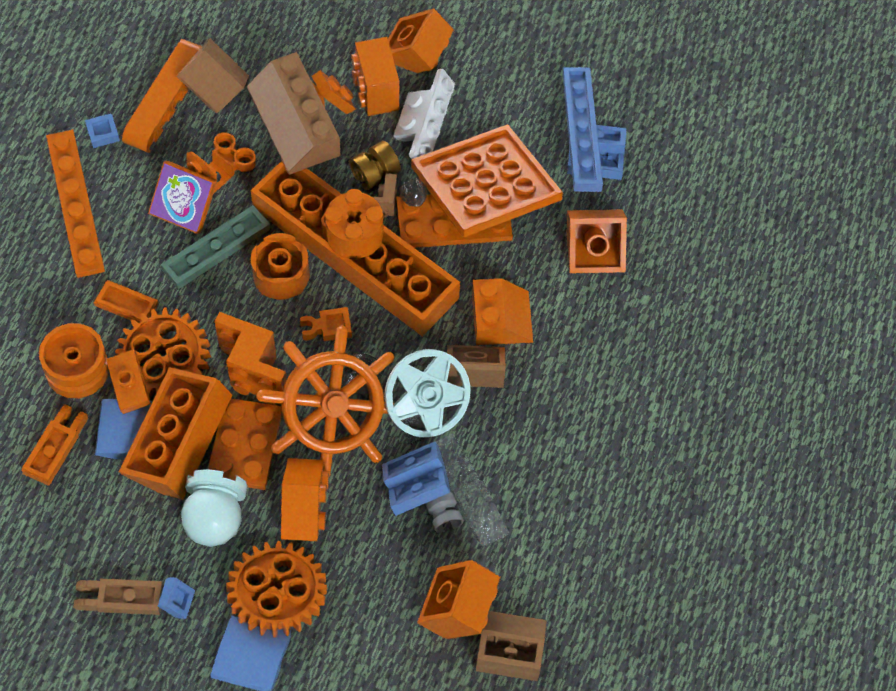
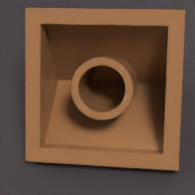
M209 38L176 77L212 111L219 113L245 87L249 75Z
M447 345V353L456 358L466 370L470 386L504 388L506 370L505 347ZM450 364L447 382L462 386L458 371Z

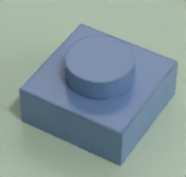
M112 113L85 120L93 148L120 141Z
M176 577L166 578L158 607L176 618L186 619L195 590Z

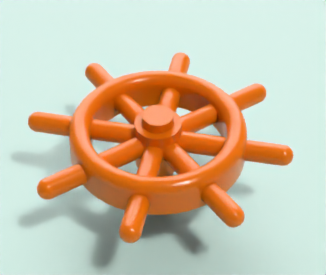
M339 326L336 329L334 351L317 353L308 358L304 357L292 341L285 342L283 349L295 363L296 367L287 378L283 392L259 390L256 394L260 402L281 404L285 423L290 430L271 446L272 452L280 454L296 440H299L308 448L321 452L320 460H324V471H329V477L333 454L345 453L360 446L373 463H379L382 460L381 453L369 439L378 428L383 414H388L384 402L383 389L377 374L395 359L392 352H386L368 366L359 358L345 353L348 329L345 326ZM332 365L328 387L315 370L323 366ZM344 366L352 368L358 375L341 388ZM305 379L317 391L315 395L298 393ZM366 384L369 400L349 398ZM296 405L318 407L301 422L299 421ZM347 410L367 412V415L359 426ZM325 418L323 439L312 436L307 432ZM338 418L350 435L335 440Z

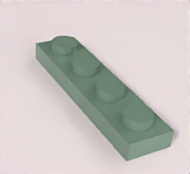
M252 205L162 263V271L179 290L271 230L270 223Z

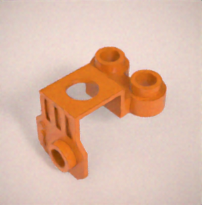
M226 132L215 136L212 162L210 164L194 152L186 153L188 169L217 180L216 172L221 175L214 193L234 176L236 170L248 172L254 169L256 165L255 152L249 148L236 150L235 137Z

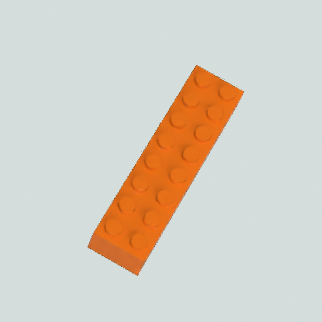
M281 161L250 190L252 205L266 219L286 234L296 237V240L304 245L312 254L422 337L459 299L460 281L384 225L382 243L373 254L363 258H359V256L346 258L335 253L329 246L326 236L325 211L330 202L341 195V193L306 168L289 175Z

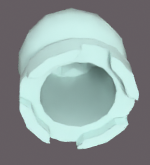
M196 470L194 471V477L188 475L185 488L191 495L185 500L181 510L182 525L187 536L195 543L208 547L225 544L237 534L242 522L241 507L238 502L246 497V481L239 476H236L235 481L223 478V471Z

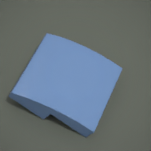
M596 125L599 153L602 154L600 155L602 178L622 180L626 128ZM569 149V159H568L567 174H571V175H572L570 149Z
M102 399L95 455L112 459H125L151 404L123 414L120 411L117 399Z
M436 441L382 464L383 481L389 490L390 507L395 516L451 493L444 462Z
M231 616L216 655L211 678L257 691H272L279 675L281 661L287 649L291 631L289 636H286L283 629H280L277 636L273 637L272 630L267 629L262 636L260 635L259 626L249 631V620L240 624L238 617Z

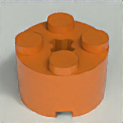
M350 189L347 193L337 196L330 202L325 211L326 236L331 249L338 255L350 258V256L363 258L373 254L380 247L383 238V211L380 204L373 197L362 193L358 189Z
M275 233L263 238L264 241L258 246L256 244L251 253V267L255 286L262 295L272 299L284 300L300 295L310 278L306 247L290 234Z

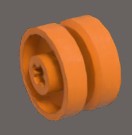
M67 323L54 328L43 339L39 349V359L49 386L57 394L67 398H84L94 394L103 387L109 376L106 362L108 358L101 337L93 328L81 323Z

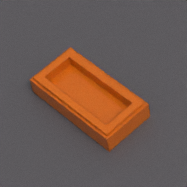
M110 280L105 282L94 301V306L128 320L133 319L138 323L142 321L141 313H144L149 318L151 317L152 309H156L159 304L157 299Z

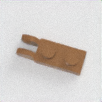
M100 579V581L81 580L76 583V590L79 592H98V599L74 600L73 608L76 610L160 615L161 608L158 607V603L163 590L162 581Z

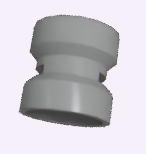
M452 492L425 503L429 514L433 515L434 520L432 523L437 533L445 532L442 524L450 521L453 529L458 528L464 522L460 511L455 508L457 502Z

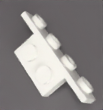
M444 69L437 70L431 90L408 92L393 136L399 141H413L409 153L411 159L433 152L440 134L442 122L447 113V107L455 86L453 80Z

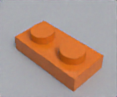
M321 70L312 76L320 93L326 100L345 114L356 110L351 101L354 96L346 85L341 86L333 75L329 77Z

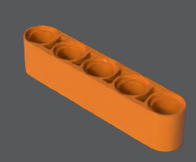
M185 39L179 41L127 123L122 135L123 143L150 153L151 150L149 148L152 143L157 142L164 130L162 127L165 122L170 121L176 111L175 106L178 101H182L189 90L176 76L202 46Z

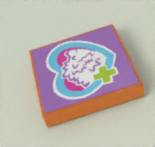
M164 161L148 214L199 234L203 229L217 180L173 162Z

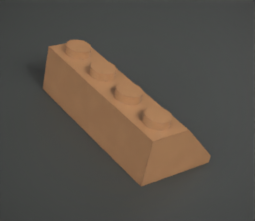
M295 52L270 61L250 82L247 90L288 174L290 175L341 156L340 137L298 53Z

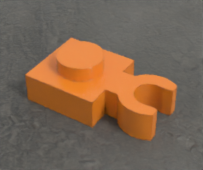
M348 307L319 311L320 318L318 319L312 316L300 318L301 327H312L308 331H302L303 340H312L320 334L323 335V341L335 340L336 329L339 326H345L348 329L347 338H352Z

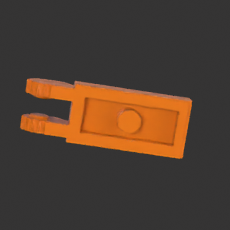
M66 404L62 406L55 419L51 420L22 467L23 475L50 486L77 441L79 433L88 420V414L82 411L78 413L72 425L68 428L64 424L71 416L72 407Z

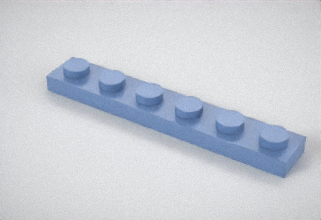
M563 67L562 76L573 189L577 192H602L603 180L590 68Z

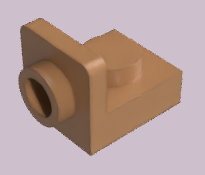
M386 174L385 183L379 184L378 197H373L382 208L383 218L394 216L397 196V174Z

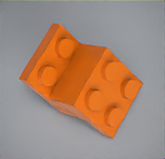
M219 312L215 319V327L219 347H221L224 353L229 355L226 362L230 384L233 386V389L242 395H249V393L256 395L259 390L283 392L287 376L286 371L273 367L277 358L274 332ZM264 402L266 404L276 405V403Z

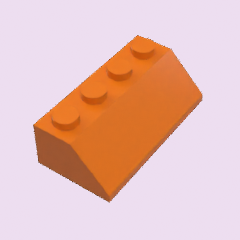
M169 367L119 473L155 492L183 500L187 493L185 488L187 476L194 477V471L198 470L233 394L217 378Z

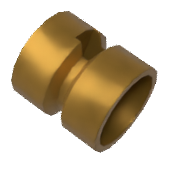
M383 140L370 147L368 153L361 152L349 160L353 176L361 182L365 181L361 185L365 190H369L381 183V178L385 179L386 174H397L401 171L397 155L391 146Z

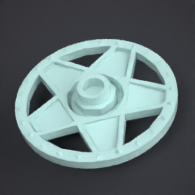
M424 349L407 355L393 368L386 382L384 396L387 412L392 421L401 430L410 435L434 437L447 432L460 421L469 404L470 381L466 370L456 358L440 350ZM435 356L424 371L408 365L419 358ZM450 364L458 371L463 387L447 382ZM398 378L406 392L393 405L392 391ZM460 404L453 417L442 425L444 408ZM419 415L426 430L411 428L401 420Z

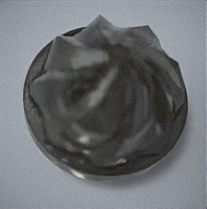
M419 178L409 180L399 187L402 193L400 197L409 206H421L427 198V186L425 183H421Z

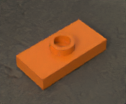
M132 349L106 359L120 411L126 414L150 405V398L135 350Z

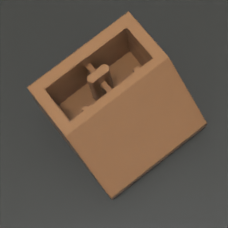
M489 611L487 625L482 629L476 671L538 681L547 620Z

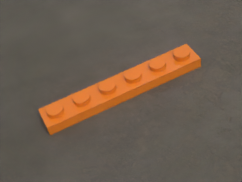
M74 130L46 135L76 276L80 278L105 272Z

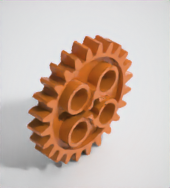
M164 307L162 315H158L156 310L152 309L151 317L149 318L144 313H141L142 321L140 323L133 319L131 320L132 330L123 328L127 338H119L117 340L122 348L115 350L116 355L134 349L139 363H145L144 366L140 367L150 399L154 393L158 392L169 367L203 375L200 369H209L208 363L203 360L211 358L210 351L206 350L210 347L208 339H204L207 336L205 330L199 329L200 324L198 320L191 322V317L188 313L181 318L178 309H175L172 315H169L166 307ZM170 331L176 332V335L171 339L163 338ZM142 345H150L146 352H137ZM165 351L167 355L162 357L159 353ZM181 355L189 356L186 362H176L177 358ZM153 369H163L159 376H149Z
M277 541L275 548H271L268 542H265L264 550L262 551L253 546V555L250 556L243 552V563L235 561V571H229L228 573L230 582L226 583V591L229 593L227 594V602L232 604L231 613H239L238 621L240 624L249 620V631L259 626L260 635L262 636L267 629L272 630L273 637L277 636L280 629H283L285 635L289 636L290 627H294L298 632H301V622L303 621L311 625V614L319 616V606L325 605V596L323 595L327 594V585L324 584L326 583V574L321 573V563L313 564L314 554L304 557V547H301L296 552L293 551V543L291 542L286 549L282 548L280 541ZM281 566L290 568L287 572H279L276 569ZM255 580L262 582L260 585L257 586L249 584L250 582ZM296 591L304 593V595L299 597H295L291 594ZM266 605H274L277 608L273 610H266L263 607H265Z

